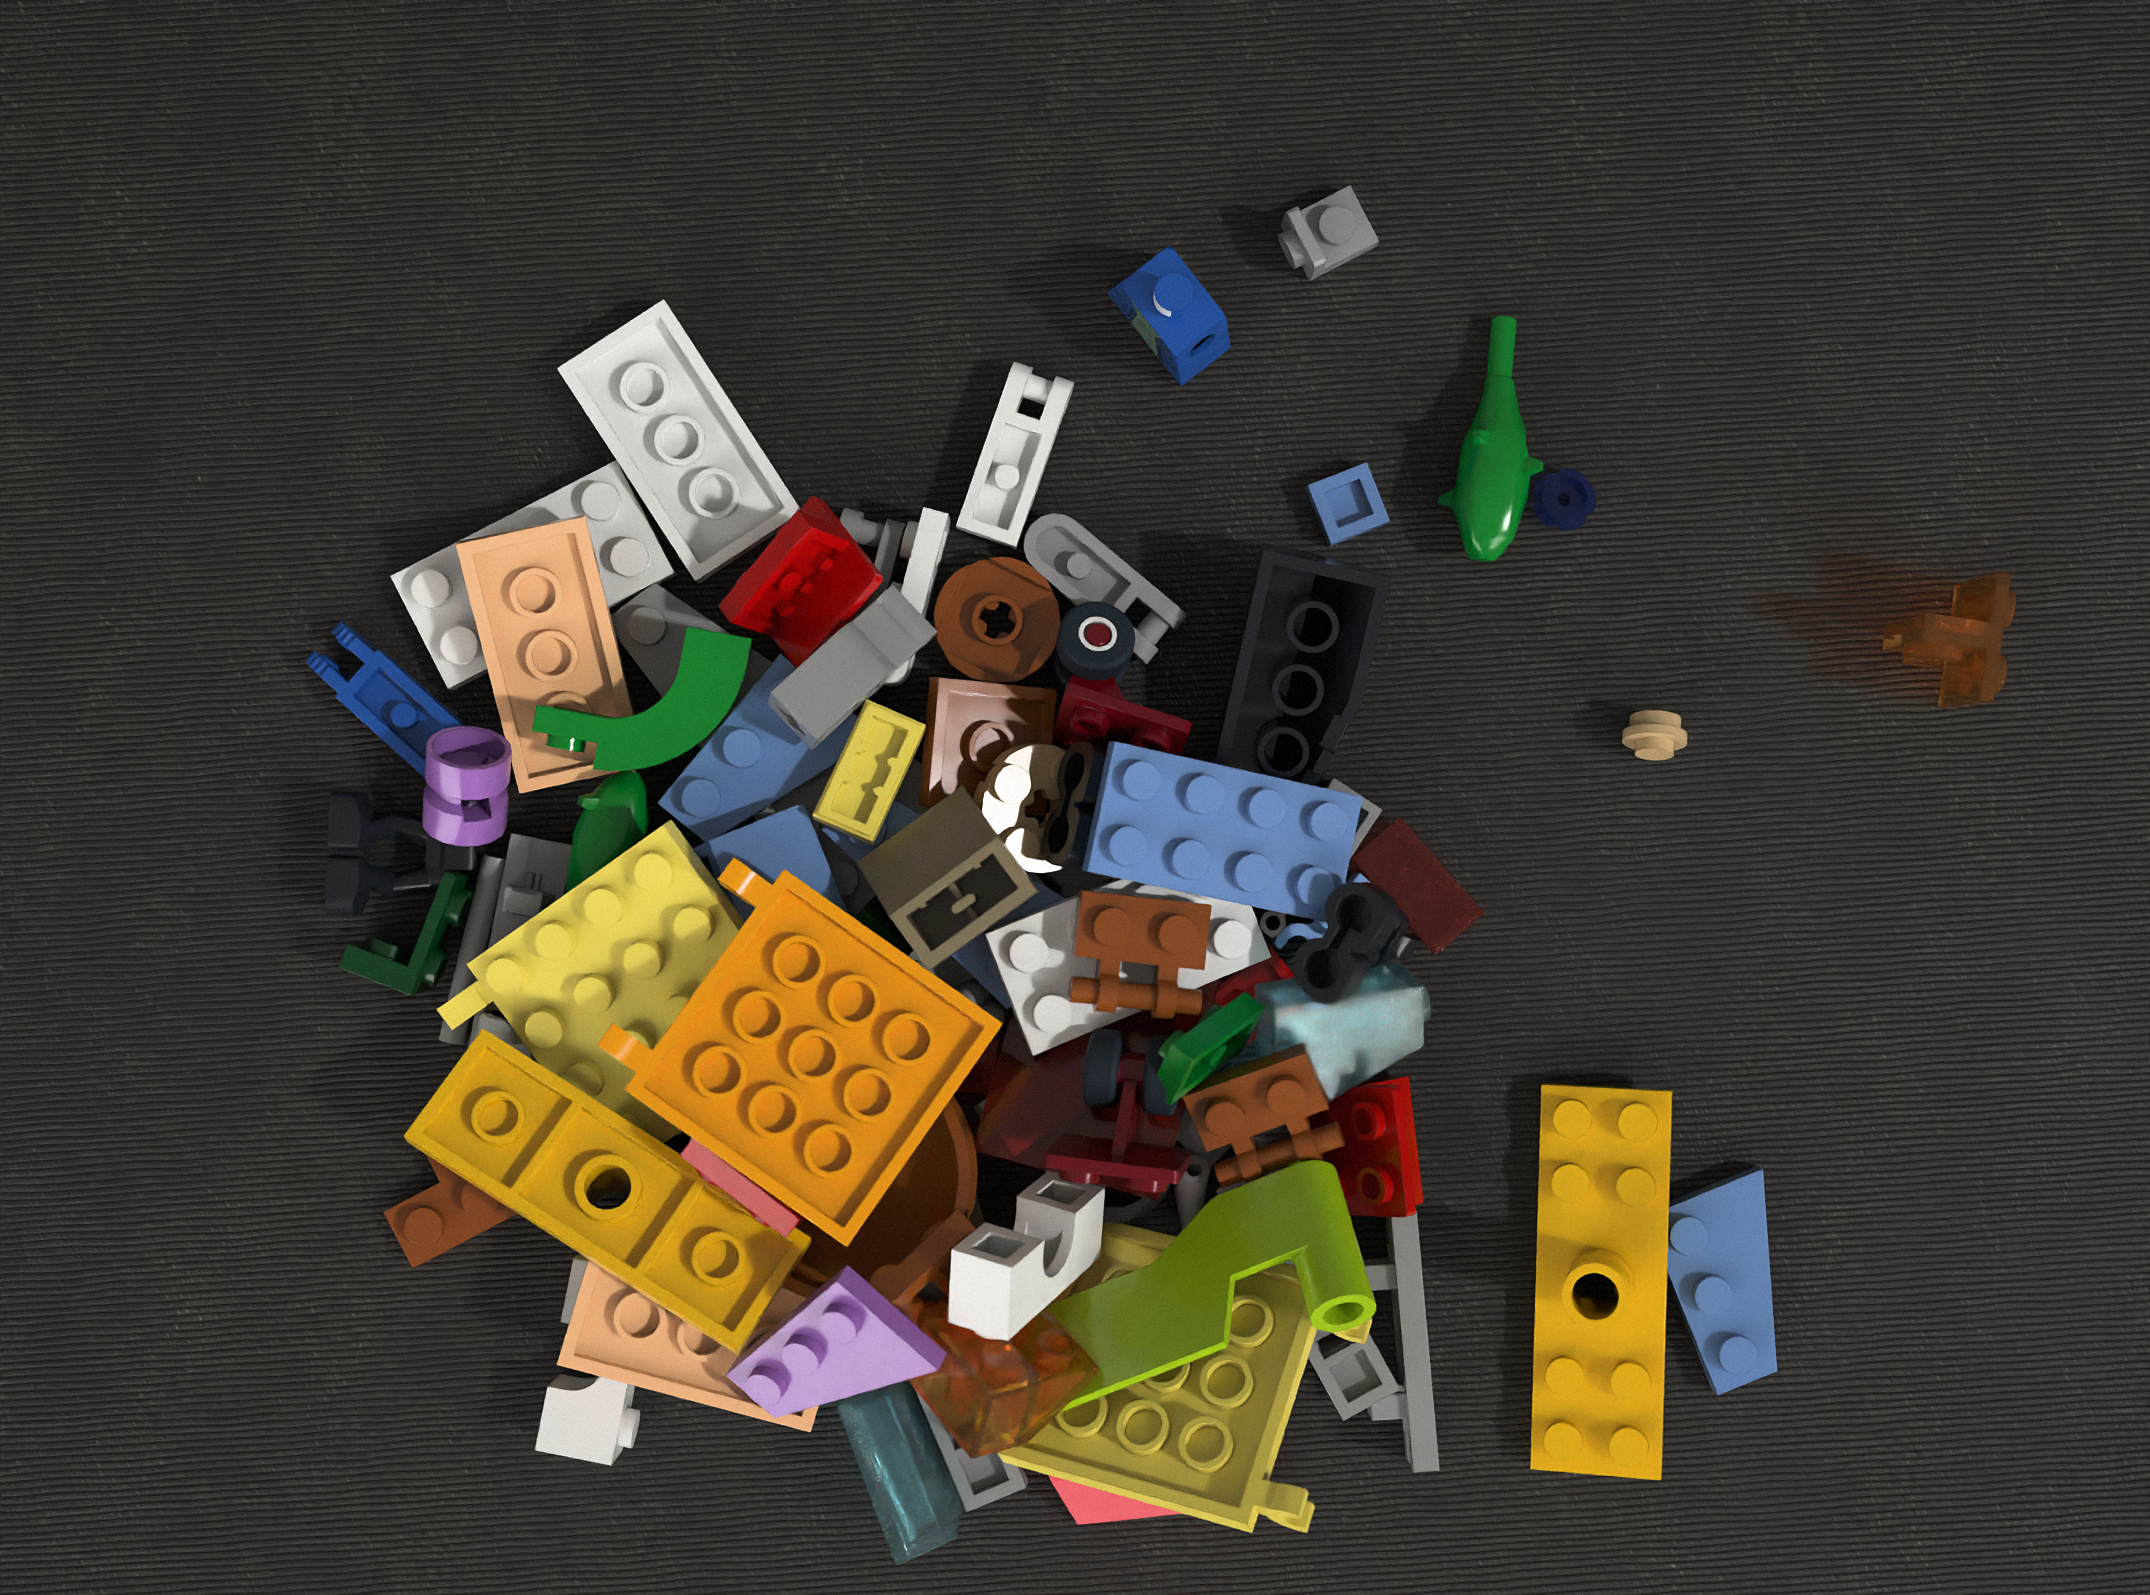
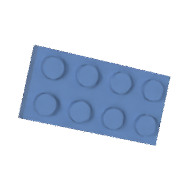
M1112 741L1109 742L1082 871L1326 922L1325 906L1328 897L1334 889L1345 884L1363 797Z

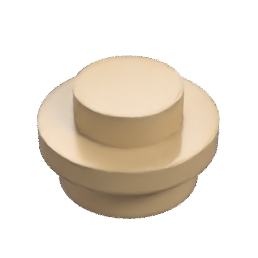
M1661 710L1639 711L1630 715L1629 727L1625 728L1622 732V743L1634 749L1635 756L1638 758L1666 760L1674 756V751L1682 749L1687 745V732L1681 728V717L1675 713Z

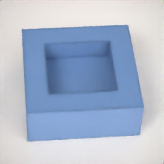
M1367 462L1309 484L1306 487L1328 547L1384 526L1390 521Z

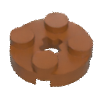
M994 557L989 558V560L977 561L970 566L968 564L959 569L944 584L937 598L934 610L937 641L944 654L956 670L974 681L997 684L1019 683L1029 675L1040 670L1050 659L1056 648V640L1061 622L1059 605L1053 590L1046 578L1032 566L1014 558ZM1000 604L1007 605L1011 608L1008 618L1016 624L1012 633L1000 632L996 639L986 636L987 624L980 619L981 613L984 609L995 612Z

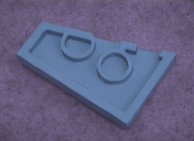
M779 654L658 801L660 806L704 842L729 833L775 804L776 801L831 769L837 763L858 717L853 713L815 749L811 750L767 704L771 691L797 669L782 654Z
M1758 1166L1669 1201L1667 1282L1710 1387L1717 1395L1777 1371L1763 1169Z

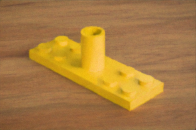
M485 1029L480 1031L404 1134L406 1141L736 1355H738L811 1244V1237L796 1227L785 1238L772 1227L759 1223L752 1217L748 1208L721 1187L714 1186L702 1179L695 1167L684 1160L680 1153ZM620 1192L628 1195L627 1200L617 1208L604 1210L595 1207L598 1201L609 1193Z
M1543 1083L1541 1085L1530 1469L1661 1480L1673 1091L1671 1089ZM1591 1273L1607 1276L1615 1284L1614 1292L1616 1296L1607 1300L1591 1297L1582 1288L1580 1277Z

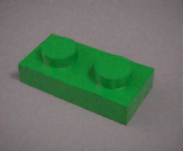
M1244 992L1224 1007L1219 1004L1211 1006L1189 1032L1185 1033L1182 1029L1174 1032L1158 1052L1164 1058L1157 1076L1166 1090L1167 1098L1165 1103L1170 1106L1241 1054L1265 1007L1248 993Z

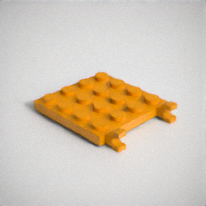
M733 857L719 876V885L755 908L653 1050L614 1023L608 1028L597 1043V1046L636 1072L624 1090L847 1247L1003 1023L787 870L783 869L775 882L770 884Z

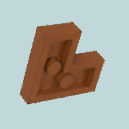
M427 1154L426 1156L440 1182L384 1211L412 1269L518 1213Z

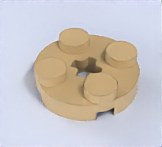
M1027 743L1007 749L991 763L996 765L989 771L985 782H979L974 794V802L1023 869L1028 872L1045 873L1062 868L1048 863L1042 852V836L1045 824L1051 813L1057 808L1060 797L1057 776L1062 758L1066 753V750L1054 745ZM1041 790L1042 797L1049 799L1050 803L1049 812L1046 813L1045 820L1040 824L1036 818L1026 817L1025 806L1034 803V792Z

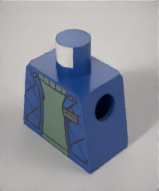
M1170 245L1158 252L1108 291L1110 298L1180 387L1231 348L1226 316ZM1206 338V340L1200 346L1192 350L1197 343H1199L1202 339Z

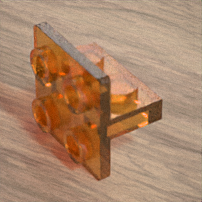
M1995 571L1957 583L1954 588L1950 616L1924 613L1885 625L1882 650L1902 652V663L1922 667H1941L1942 662H1944L1938 700L1939 708L1954 710L1989 704L1993 702L1994 694L1999 693L2002 689L2007 671L2006 658L2004 655H2000L2003 629H2007L2010 626L2016 607L2015 593L2009 590L2010 573Z

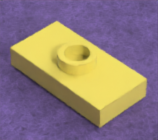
M866 699L813 812V820L873 846L925 734L926 725Z

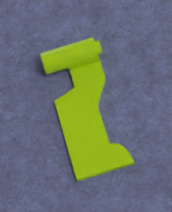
M1297 1160L1282 1170L1219 1194L1201 1209L1151 1264L1047 1305L1008 1341L987 1339L980 1336L996 1431L1001 1435L1007 1434L1227 1348L1229 1344L1235 1281L1291 1260L1296 1267L1313 1327L1325 1332H1339L1355 1328L1369 1320L1376 1311V1302L1336 1168L1326 1161L1310 1160L1300 1162V1160Z

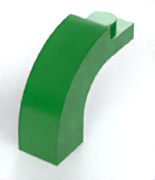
M687 626L676 678L666 695L654 706L636 715L613 717L539 704L536 705L532 731L547 733L546 746L564 750L585 752L586 741L597 743L593 769L628 771L651 767L676 758L706 738L730 710L744 681L752 639Z

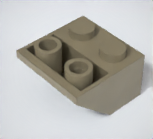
M964 786L959 787L857 862L887 914L928 970L940 965L1039 892V889Z

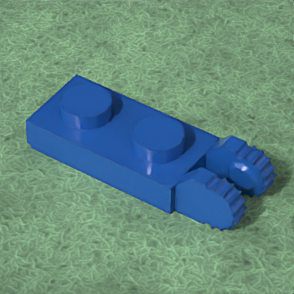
M340 621L331 632H333L337 641L345 649L353 652L365 664L351 679L339 668L334 660L326 654H321L319 651L314 650L305 660L306 664L337 692L335 697L425 778L426 743L430 736L442 729L466 725L386 652L376 649L350 625Z

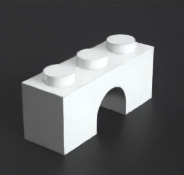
M1047 1171L1017 1196L1016 1218L1013 1231L985 1222L956 1245L951 1251L948 1322L974 1330L977 1335L983 1338L1002 1339L1005 1341L1011 1339L1100 1258L1105 1188L1094 1184L1065 1181L1060 1179L1059 1174Z
M581 1254L573 1258L561 1323L569 1324L588 1263V1258ZM560 1374L547 1387L535 1450L612 1465L622 1452L623 1447L632 1448L635 1442L640 1421V1410L631 1408L635 1386L601 1376L579 1378Z

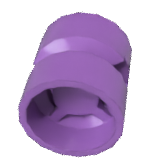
M455 726L442 729L430 736L426 743L424 774L427 785L423 792L422 822L423 829L431 837L443 843L456 846H479L491 843L503 835L507 828L509 797L506 788L510 782L512 749L508 740L490 729L475 726Z

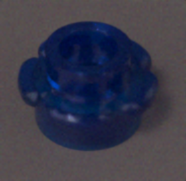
M1563 468L1558 474L1547 473L1538 481L1534 489V494L1537 497L1534 511L1538 519L1547 526L1557 525L1561 531H1571L1581 527L1585 523V516L1591 514L1595 509V491L1585 476L1575 469ZM1561 494H1566L1569 497L1570 502L1568 505L1563 506L1559 503L1558 498Z

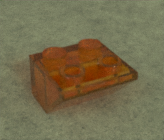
M949 1304L918 1311L915 1325L947 1352V1355L938 1371L911 1378L908 1381L971 1459L1027 1444L1097 1376L1099 1366L1046 1307L1008 1341L983 1338L977 1335L974 1330L949 1323Z

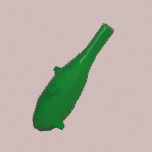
M1496 316L1491 319L1486 379L1484 380L1482 396L1475 416L1461 443L1455 489L1438 497V505L1451 509L1468 559L1490 563L1501 556L1513 541L1527 502L1530 476L1543 471V462L1530 457L1526 447V429L1519 413L1514 380H1512L1517 320L1509 316Z
M634 770L619 771L606 778L592 793L579 796L577 804L583 807L584 810L572 833L573 844L567 867L566 893L644 839L649 823L648 792L638 772Z

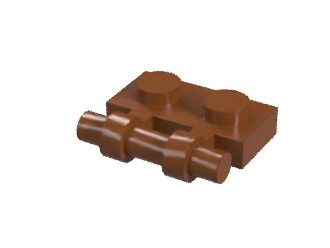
M1078 890L1071 955L1095 958L1097 961L1095 978L1070 977L1068 1001L1092 1004L1093 1010L1096 1012L1115 1013L1116 1008L1121 1007L1149 1010L1153 1018L1173 1019L1175 1013L1198 1016L1202 1006L1201 989L1178 987V969H1205L1212 905ZM1120 961L1154 965L1152 984L1120 981Z
M1304 1042L1211 1075L1182 1096L1206 1151L1232 1144L1236 1153L1235 1157L1214 1164L1215 1173L1222 1188L1242 1181H1246V1183L1267 1176L1268 1172L1285 1167L1297 1160H1300V1162L1310 1160L1322 1161L1323 1153L1345 1146V1141L1337 1121L1313 1129L1308 1116L1329 1109L1328 1096ZM1285 1124L1287 1125L1291 1137L1260 1148L1258 1147L1253 1135Z

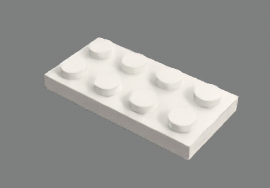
M664 299L557 368L698 584L775 535L795 512L801 509Z
M617 460L462 539L477 538L586 514L609 610L636 597L654 582L660 585L677 576L627 475ZM456 543L391 575L390 577L447 688L455 690L487 674L488 669Z
M1120 878L1088 890L1212 905L1205 969L1179 968L1178 987L1195 989L1271 957L1252 906ZM1078 894L983 932L984 939L1029 1053L1032 1055L1142 1011L1140 1009L1117 1007L1115 1013L1096 1012L1093 1010L1092 1004L1068 1001L1070 977L1095 978L1097 961L1095 958L1071 955ZM1120 961V981L1152 984L1154 965Z

